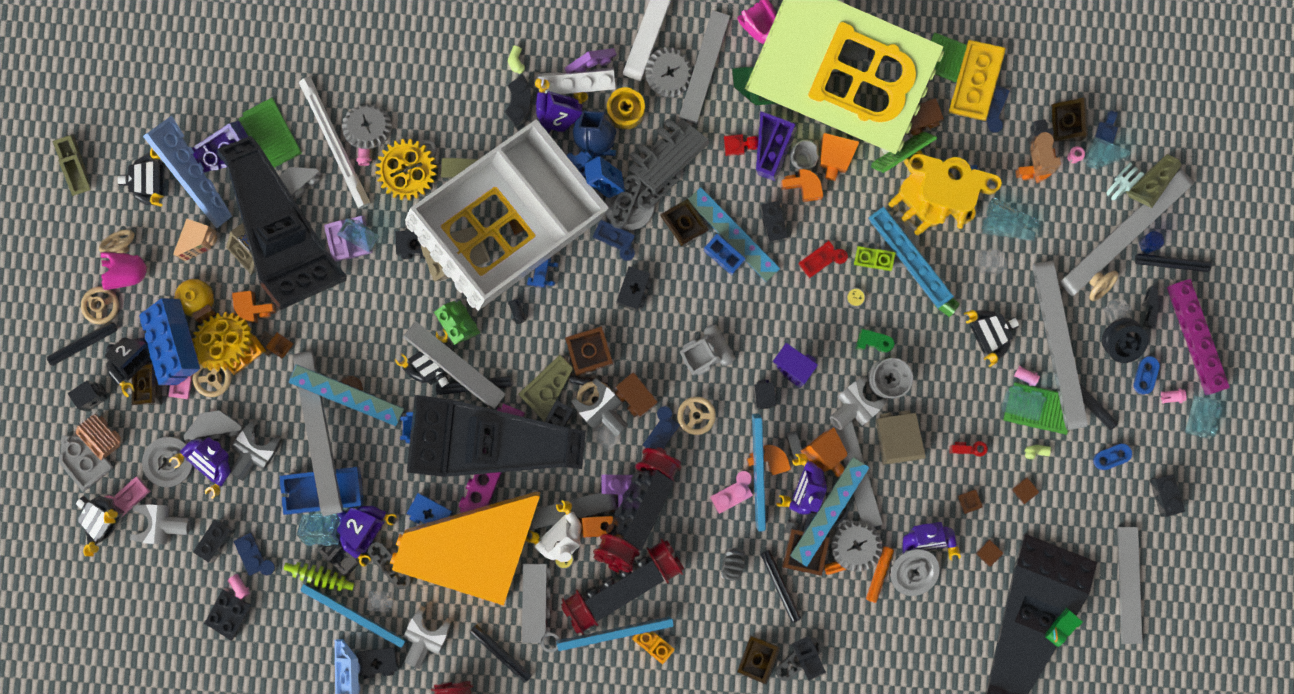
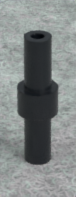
M571 375L569 383L584 385L593 381L594 378H582Z

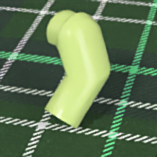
M513 45L508 58V64L513 72L521 74L525 70L524 64H521L519 60L522 48Z
M1043 445L1027 446L1025 448V457L1027 459H1034L1036 454L1050 456L1051 447Z

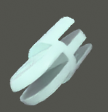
M1131 162L1115 178V183L1108 189V197L1115 192L1111 200H1117L1144 176V173L1141 171L1129 182L1139 170L1137 167H1134L1123 177L1133 165Z

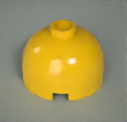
M199 279L183 281L175 291L174 299H180L184 314L193 317L192 314L206 305L212 307L214 304L212 288L206 282Z

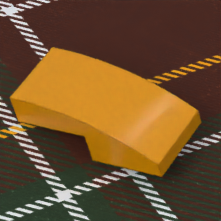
M255 335L249 338L253 343L247 345L250 351H244L246 357L239 358L241 363L233 362V368L227 365L233 375L243 370L266 351Z
M654 631L637 634L631 638L661 664H664L675 650Z

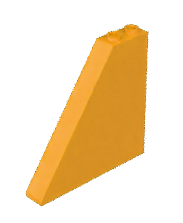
M532 492L405 529L403 535L399 534L396 543L399 546L398 552H393L390 561L393 564L392 570L504 606L540 497V492Z

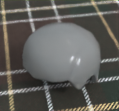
M801 140L796 143L790 153L793 166L798 170H810L819 159L817 145L810 140Z

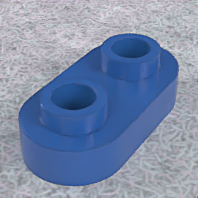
M1145 357L1139 362L1133 387L1141 395L1148 394L1154 389L1160 367L1159 362L1154 357ZM1146 363L1150 364V370L1145 368ZM1141 382L1146 384L1144 389L1140 387Z
M1118 444L1095 454L1093 458L1094 465L1099 470H1108L1124 464L1131 459L1132 450L1126 444ZM1119 450L1123 451V457L1118 456ZM1101 457H1104L1106 459L1105 464H1101Z

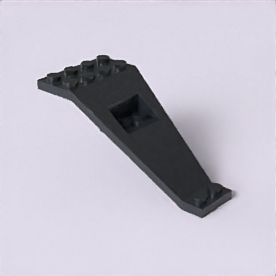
M249 136L218 148L217 155L225 163L229 171L259 284L276 306L282 310L347 281V275L327 252L254 138Z
M415 395L407 473L451 477L557 467L582 469L586 430L566 428L456 400ZM485 428L488 429L487 435L484 432ZM484 447H485L486 450H487V451H486V454H484V453L482 452V449H483Z
M1026 533L1023 535L1013 570L985 694H1029L1057 648L1045 637L1047 631L1065 608H1068L1077 616L1090 595L1097 566L1096 561Z

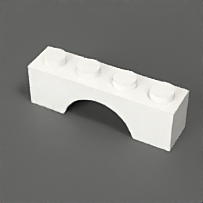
M614 67L577 73L554 72L538 74V78L542 80L541 86L544 84V79L550 83L545 93L551 91L558 94L615 89Z

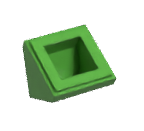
M952 298L941 306L939 310L950 317L960 304Z

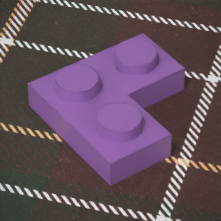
M614 48L588 51L566 66L565 71L566 73L585 72L587 68L597 64L604 66L611 62L610 59L617 54Z
M602 475V494H618V507H620L623 495L628 490L633 475Z

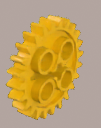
M401 139V144L395 140L394 147L388 144L389 150H382L384 157L378 156L381 163L375 165L380 167V170L375 172V174L381 175L377 181L384 182L381 188H388L386 194L393 192V198H397L400 195V200H404L405 196H407V199L411 201L412 195L419 199V193L426 195L424 189L431 190L428 184L435 183L431 178L432 176H437L433 169L438 168V166L432 165L436 158L429 157L432 151L425 152L427 146L423 145L420 148L419 141L413 145L412 139H409L408 144L405 139ZM414 152L416 154V159L414 162L410 163L408 161V155ZM397 159L398 167L391 169V161ZM418 163H422V166L409 169L408 174L401 172L391 177L392 173L405 170V166L413 167ZM418 170L423 172V177L420 180H416L414 176ZM400 177L405 179V184L402 187L397 185V180Z
M224 312L223 317L217 313L216 318L210 316L209 322L203 320V327L197 326L200 331L193 333L196 338H193L192 342L198 362L203 368L207 367L210 371L214 368L217 372H219L220 367L226 370L227 365L233 368V362L241 363L239 358L246 357L244 351H250L247 345L253 343L249 339L253 337L250 333L251 328L244 319L236 316L234 313L228 315L227 312Z

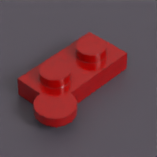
M828 241L800 261L798 265L810 279L833 261L836 264L845 263L848 254L843 249L835 250L831 242Z

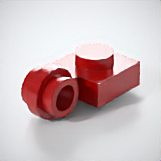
M743 134L724 136L725 156L744 155V147H748V150H756L758 148V137H748L747 141L743 142Z
M977 441L972 446H966L967 442H955V445L949 446V454H974L981 457L988 451L986 443L982 441ZM978 445L983 448L981 453L977 451Z

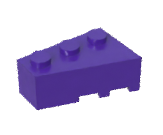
M760 111L756 171L759 176L776 182L797 132V127L792 122Z
M788 343L784 344L772 361L777 365L778 369L781 368V374L799 388L806 383L818 366L815 363V358L809 354L803 355Z

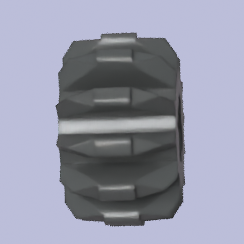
M738 548L726 549L721 570L722 578L731 581L741 579L745 564V552Z

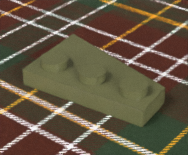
M1167 154L1129 191H1126L1127 195L1153 208L1181 167L1180 160Z
M559 355L518 394L544 422L564 388L573 368Z

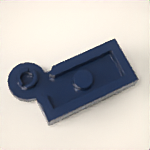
M996 85L987 120L982 121L988 123V130L992 133H998L1003 127L999 115L1010 92Z
M600 220L593 238L620 250V257L624 261L632 260L635 251L631 245L635 235L622 229H617L611 224Z
M663 406L658 409L657 417L660 421L642 446L645 448L656 449L659 447L664 449L679 428L680 424L671 419L672 411L669 407Z
M253 533L233 541L249 576L258 572L268 576L275 571V564L272 561H264Z

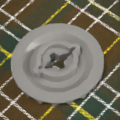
M665 47L655 51L649 57L645 68V75L649 86L654 92L664 97H675L687 90L693 68L686 54H683L680 50ZM667 67L669 69L677 68L676 70H674V72H672V77L670 75H665L661 77L668 71Z
M368 103L363 106L359 104L356 108L352 107V110L347 112L345 118H343L342 131L346 140L353 146L362 149L375 148L382 145L389 138L392 131L391 118L382 107L379 108L375 104L372 106ZM364 119L366 122H368V124H371L369 128L370 133L368 132V129H366V127L364 126Z
M632 181L631 183L628 182V184H629L628 193H630V194H631L632 188H633L634 186H636V187L638 186V185L635 184L634 181ZM642 184L638 196L646 189ZM619 194L610 199L608 197L605 199V204L609 208L606 212L609 221ZM650 194L646 199H643L642 204L645 205L647 203L649 205L648 202L652 195ZM623 197L620 200V204H628L631 199ZM635 201L634 206L637 208L632 209L626 226L621 229L632 231L646 225L652 217L654 206L650 210L643 211L638 208ZM620 210L619 216L614 217V219H616L617 224H619L620 221H624L622 219L623 212L628 213V211Z
M162 437L153 441L146 448L142 458V467L146 477L152 483L161 487L176 486L186 480L193 467L186 460V457H184V462L177 468H174L178 465L176 459L171 461L172 466L167 465L163 467L165 464L164 459H169L178 453L180 454V450L186 444L173 437Z
M852 521L845 523L834 534L832 553L836 561L843 568L855 572L865 571L878 562L882 553V540L876 529L868 523ZM854 541H857V543L865 542L860 547V551L857 549L848 550L854 546Z
M913 548L911 551L906 550L904 554H899L897 560H894L890 574L891 582L895 589L904 595H921L935 585L940 572L939 563L928 550L925 551L922 548ZM917 568V574L910 572L911 569L915 570Z

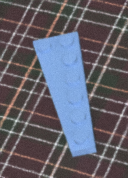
M172 115L143 136L216 228L232 217L219 193L215 190L213 183L203 173V166L201 163L198 164L194 158V151L191 146H187L183 139L184 135Z

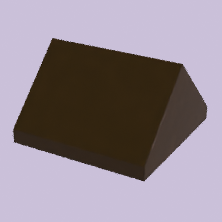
M1086 98L1051 104L1054 142L1083 141L1088 136Z
M688 199L660 214L682 247L688 246L709 230Z
M153 364L144 365L132 377V385L135 392L131 389V405H162V385L158 384Z
M750 635L737 672L767 685L780 647Z

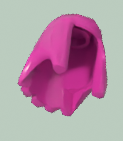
M761 0L747 11L743 10L742 15H739L737 19L740 25L756 41L764 44L777 13L769 0Z
M100 252L101 258H109V260H101L102 266L109 268L101 276L103 290L132 286L140 283L145 278L147 266L140 256Z

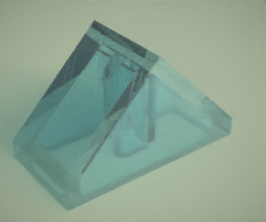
M349 218L345 220L337 233L338 236L369 253L380 237L359 220Z

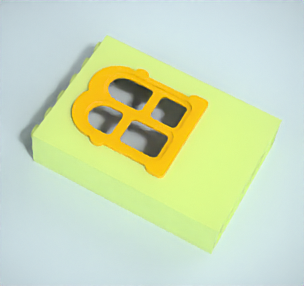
M783 0L745 89L896 154L903 147L904 141L902 139L904 134H908L911 129L912 123L910 121L912 116H916L919 111L920 105L918 103L920 98H924L927 93L928 87L926 85L935 75L936 69L934 67L943 57V46L838 0ZM845 40H853L875 51L868 71L862 72L838 60ZM884 55L896 59L902 65V75L895 82H885L875 76ZM833 69H838L853 77L851 86L844 98L825 90L826 83ZM862 81L882 88L887 92L889 104L886 109L881 112H874L853 102Z

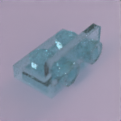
M1014 385L1012 388H1007L1001 411L1039 421L1043 404L1047 399L1042 397L1043 393L1031 391V393L1024 392V388Z
M1194 396L1185 433L1211 441L1212 436L1215 437L1217 433L1216 421L1222 414L1221 404L1216 400Z
M302 514L296 535L308 546L314 544L325 546L339 544V539L335 535L340 518L337 514L324 517L322 514Z

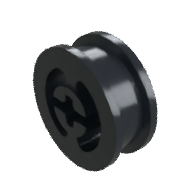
M1121 318L1112 322L1102 335L1103 348L1114 361L1119 363L1135 361L1143 355L1149 343L1147 332L1136 320L1131 318ZM1129 332H1135V337H1133ZM1117 344L1121 349H1115V345Z

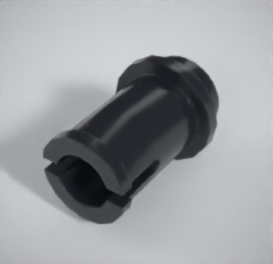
M520 299L509 301L508 305L514 317L512 319L513 322L521 324L527 321V314L523 312Z

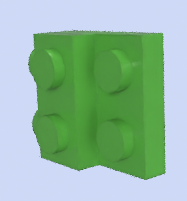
M452 301L444 304L434 312L454 345L473 338L480 333L476 323L472 320L461 301Z

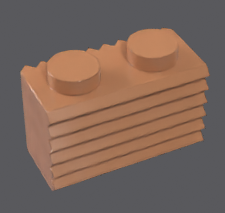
M93 414L77 426L76 434L102 461L120 447L121 437L116 431H111L107 427L108 423L102 416L98 417L96 414Z

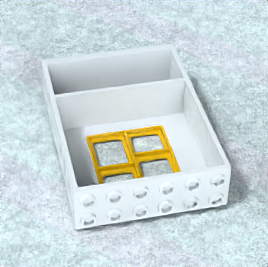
M535 119L412 206L405 221L407 228L411 232L414 231L418 236L420 244L423 247H427L431 252L432 259L435 262H439L443 267L444 274L452 278L457 290L465 294L469 305L479 311L599 222L609 208L595 190L587 184L586 179L539 121ZM496 195L506 206L508 213L485 228L473 215L472 209L490 196ZM461 217H465L477 231V236L466 243L457 242L450 235L451 225ZM512 219L517 220L528 234V237L515 247H511L499 232V229ZM492 236L502 247L505 254L487 267L480 268L475 266L470 259L471 250L487 237Z

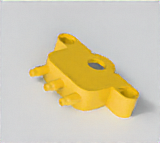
M920 150L913 154V155H915V154H922V155H924ZM909 157L904 160V164L906 165V167L909 162ZM918 161L917 163L912 162L915 168L922 167L920 161ZM948 171L949 177L956 180L953 174ZM911 174L901 184L899 193L891 199L888 205L890 208H893L902 200L910 208L901 217L902 221L906 222L915 214L923 222L914 231L919 236L928 227L940 224L938 220L941 209L929 206L926 218H920L923 202L919 195L924 177ZM974 208L969 212L970 218L966 219L965 224L975 217L976 212ZM948 211L947 217L951 214L958 221L959 214Z
M915 154L907 164L910 173L924 177L919 195L923 202L920 218H926L929 206L941 209L938 220L941 224L945 222L948 211L959 214L957 228L959 229L963 228L967 214L975 207L979 192L992 195L1000 189L1002 184L1001 179L997 175L976 169L971 171L970 165L960 157H952L942 162L940 159ZM918 160L921 162L922 167L915 168L912 162ZM948 170H958L960 179H951L948 175ZM987 181H993L996 188L990 189L987 186Z

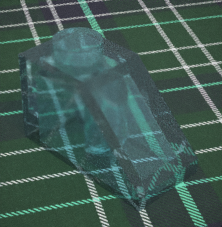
M1095 137L1088 147L1083 162H1086L1090 168L1101 169L1127 158L1131 152Z

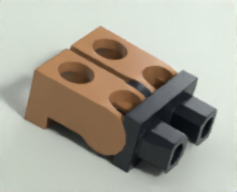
M1046 119L1037 120L1030 127L1031 135L1027 139L1028 145H1031L1030 151L1035 176L1053 174L1061 166L1060 157H1054L1052 148L1054 143L1052 136L1054 134L1053 128L1047 127Z

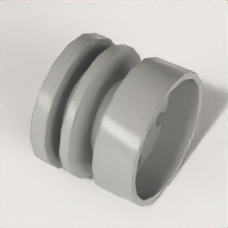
M897 358L879 360L871 366L868 372L869 387L875 395L881 398L895 399L902 397L910 390L913 384L912 370L906 362ZM890 374V378L893 379L887 383V380L884 378Z

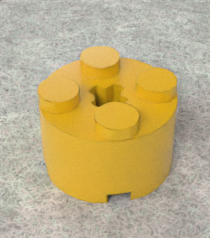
M619 88L608 99L607 115L611 118L616 128L632 129L643 121L645 115L644 99L639 92L632 88ZM625 105L627 106V108H629V111L627 112L623 110V106Z

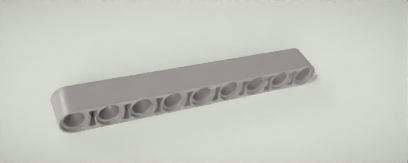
M1180 169L1153 208L1142 204L1075 266L1059 284L1071 296H1074L1095 274L1100 272L1195 182Z
M1053 260L1034 263L1033 274L1065 427L1067 430L1087 427V417Z
M312 350L293 354L294 366L298 364L317 372ZM298 387L321 513L323 517L343 512L322 396Z

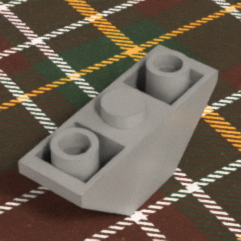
M289 167L279 175L293 199L300 198L306 192L305 189L310 185L314 186L320 181L319 177L322 176L317 169Z
M220 410L200 413L185 433L184 440L191 441L206 437L216 440L221 439V435L228 434L229 437L238 436L245 427Z

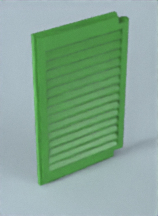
M934 32L931 41L943 46L942 51H944L941 61L937 62L934 67L936 69L935 75L957 83L967 45Z
M273 97L242 113L243 117H240L239 120L248 136L254 138L274 168L302 154Z
M923 131L905 141L902 149L897 151L896 154L888 152L874 161L871 167L885 173L935 141L937 136Z
M1016 382L1014 383V388L1010 387L1003 421L1064 435L1068 434L1058 392Z

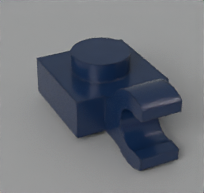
M1110 110L1106 116L1105 123H1098L1093 141L1110 147L1113 145L1118 127L1113 126L1118 114L1117 112Z

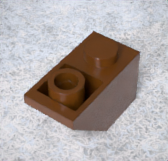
M936 98L918 104L920 105L919 111L916 116H912L910 121L912 126L909 133H905L906 136L910 134L916 136L922 133L923 129L929 128L932 130L941 126L940 123L944 120Z

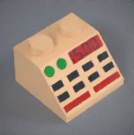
M186 219L173 255L187 261L210 250L211 246H214L217 241V231L207 225Z

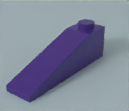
M239 121L229 123L192 147L194 151L193 156L197 163H201L203 166V173L227 168L217 155V149L249 136Z

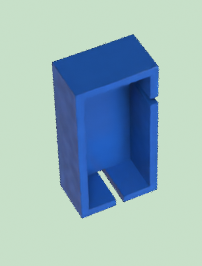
M161 298L139 315L143 331H146L144 334L159 385H178L186 380L187 376H191L200 370L180 299Z
M360 467L336 469L342 507L364 506ZM314 472L279 476L281 493H289V497H282L283 515L321 511Z

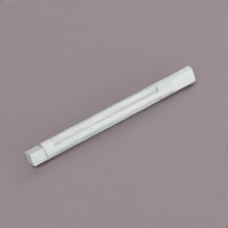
M311 77L303 78L299 81L300 87L324 133L358 209L370 205L367 194L352 167Z

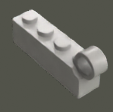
M523 564L522 643H541V647L546 652H555L558 649L557 646L549 649L544 644L547 636H554L557 640H560V637L556 633L550 632V627H547V619H550V607H547V599L551 598V587H547V580H551V568H547V564Z

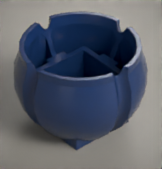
M583 111L573 128V139L580 151H587L589 154L594 152L595 155L607 152L614 145L616 128L611 118L605 112Z

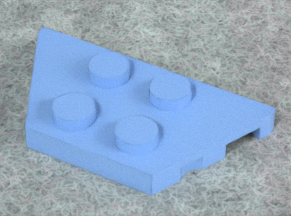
M343 639L334 640L335 694H359L361 688L358 682V674L360 672L358 658Z

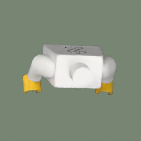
M562 500L563 505L557 504L556 509L566 514L541 537V541H539V534L533 531H529L532 533V538L530 539L526 536L525 541L535 544V548L544 557L566 562L571 559V554L581 544L580 534L582 525L575 513L571 512L572 504L569 501Z

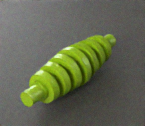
M297 562L294 565L285 563L283 570L291 572L294 578L299 574V580L301 581L308 577V584H311L312 579H315V587H318L320 581H322L321 588L326 589L327 583L330 584V590H333L335 586H338L337 591H341L344 588L352 591L355 583L345 580L346 576L342 575L341 579H339V573L335 572L332 577L330 576V569H327L326 574H323V566H320L318 572L315 571L317 565H312L311 570H309V564L305 563L303 567H300L301 562Z

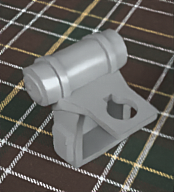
M717 324L707 326L703 331L705 336L699 340H691L682 346L683 349L680 350V354L692 375L698 374L700 376L710 371L714 364L720 362L722 366H727L736 359Z

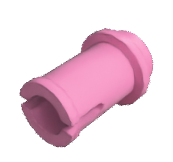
M1079 146L1073 147L1067 156L1068 161L1072 160L1071 163L1081 161L1085 157L1084 149Z
M358 148V158L356 159L358 165H370L372 161L370 149Z
M1021 366L1018 367L1014 377L1029 383V386H1036L1040 378L1037 372L1033 373Z
M1178 388L1175 391H1161L1162 404L1169 402L1183 403V401H1186L1185 389L1181 390V388Z
M238 574L233 575L227 580L236 592L235 596L239 597L240 600L250 594L249 587L246 588Z

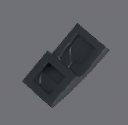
M1151 286L1147 289L1142 306L1149 308L1143 326L1149 329L1155 327L1159 308L1157 287Z
M330 535L316 549L346 577L359 565V561L347 553L342 545Z
M810 635L792 643L808 681L826 674Z

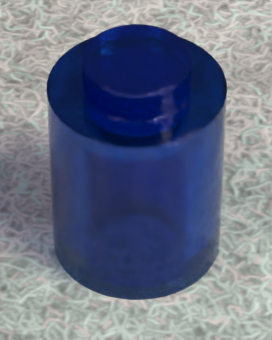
M1157 231L1144 235L1139 241L1140 249L1145 253H1153L1164 244L1162 234Z

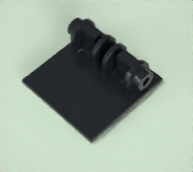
M222 589L204 624L232 641L234 637L238 636L237 633L243 626L242 621H246L245 617L252 610L250 608L252 605L248 602H243Z

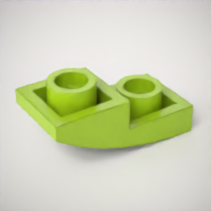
M857 246L854 265L892 271L895 252Z

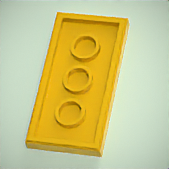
M968 40L949 113L982 121L987 120L1006 52L1005 47Z

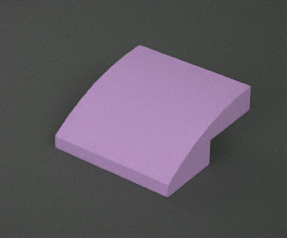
M358 216L345 221L339 220L324 225L330 254L335 262L373 253L364 216Z

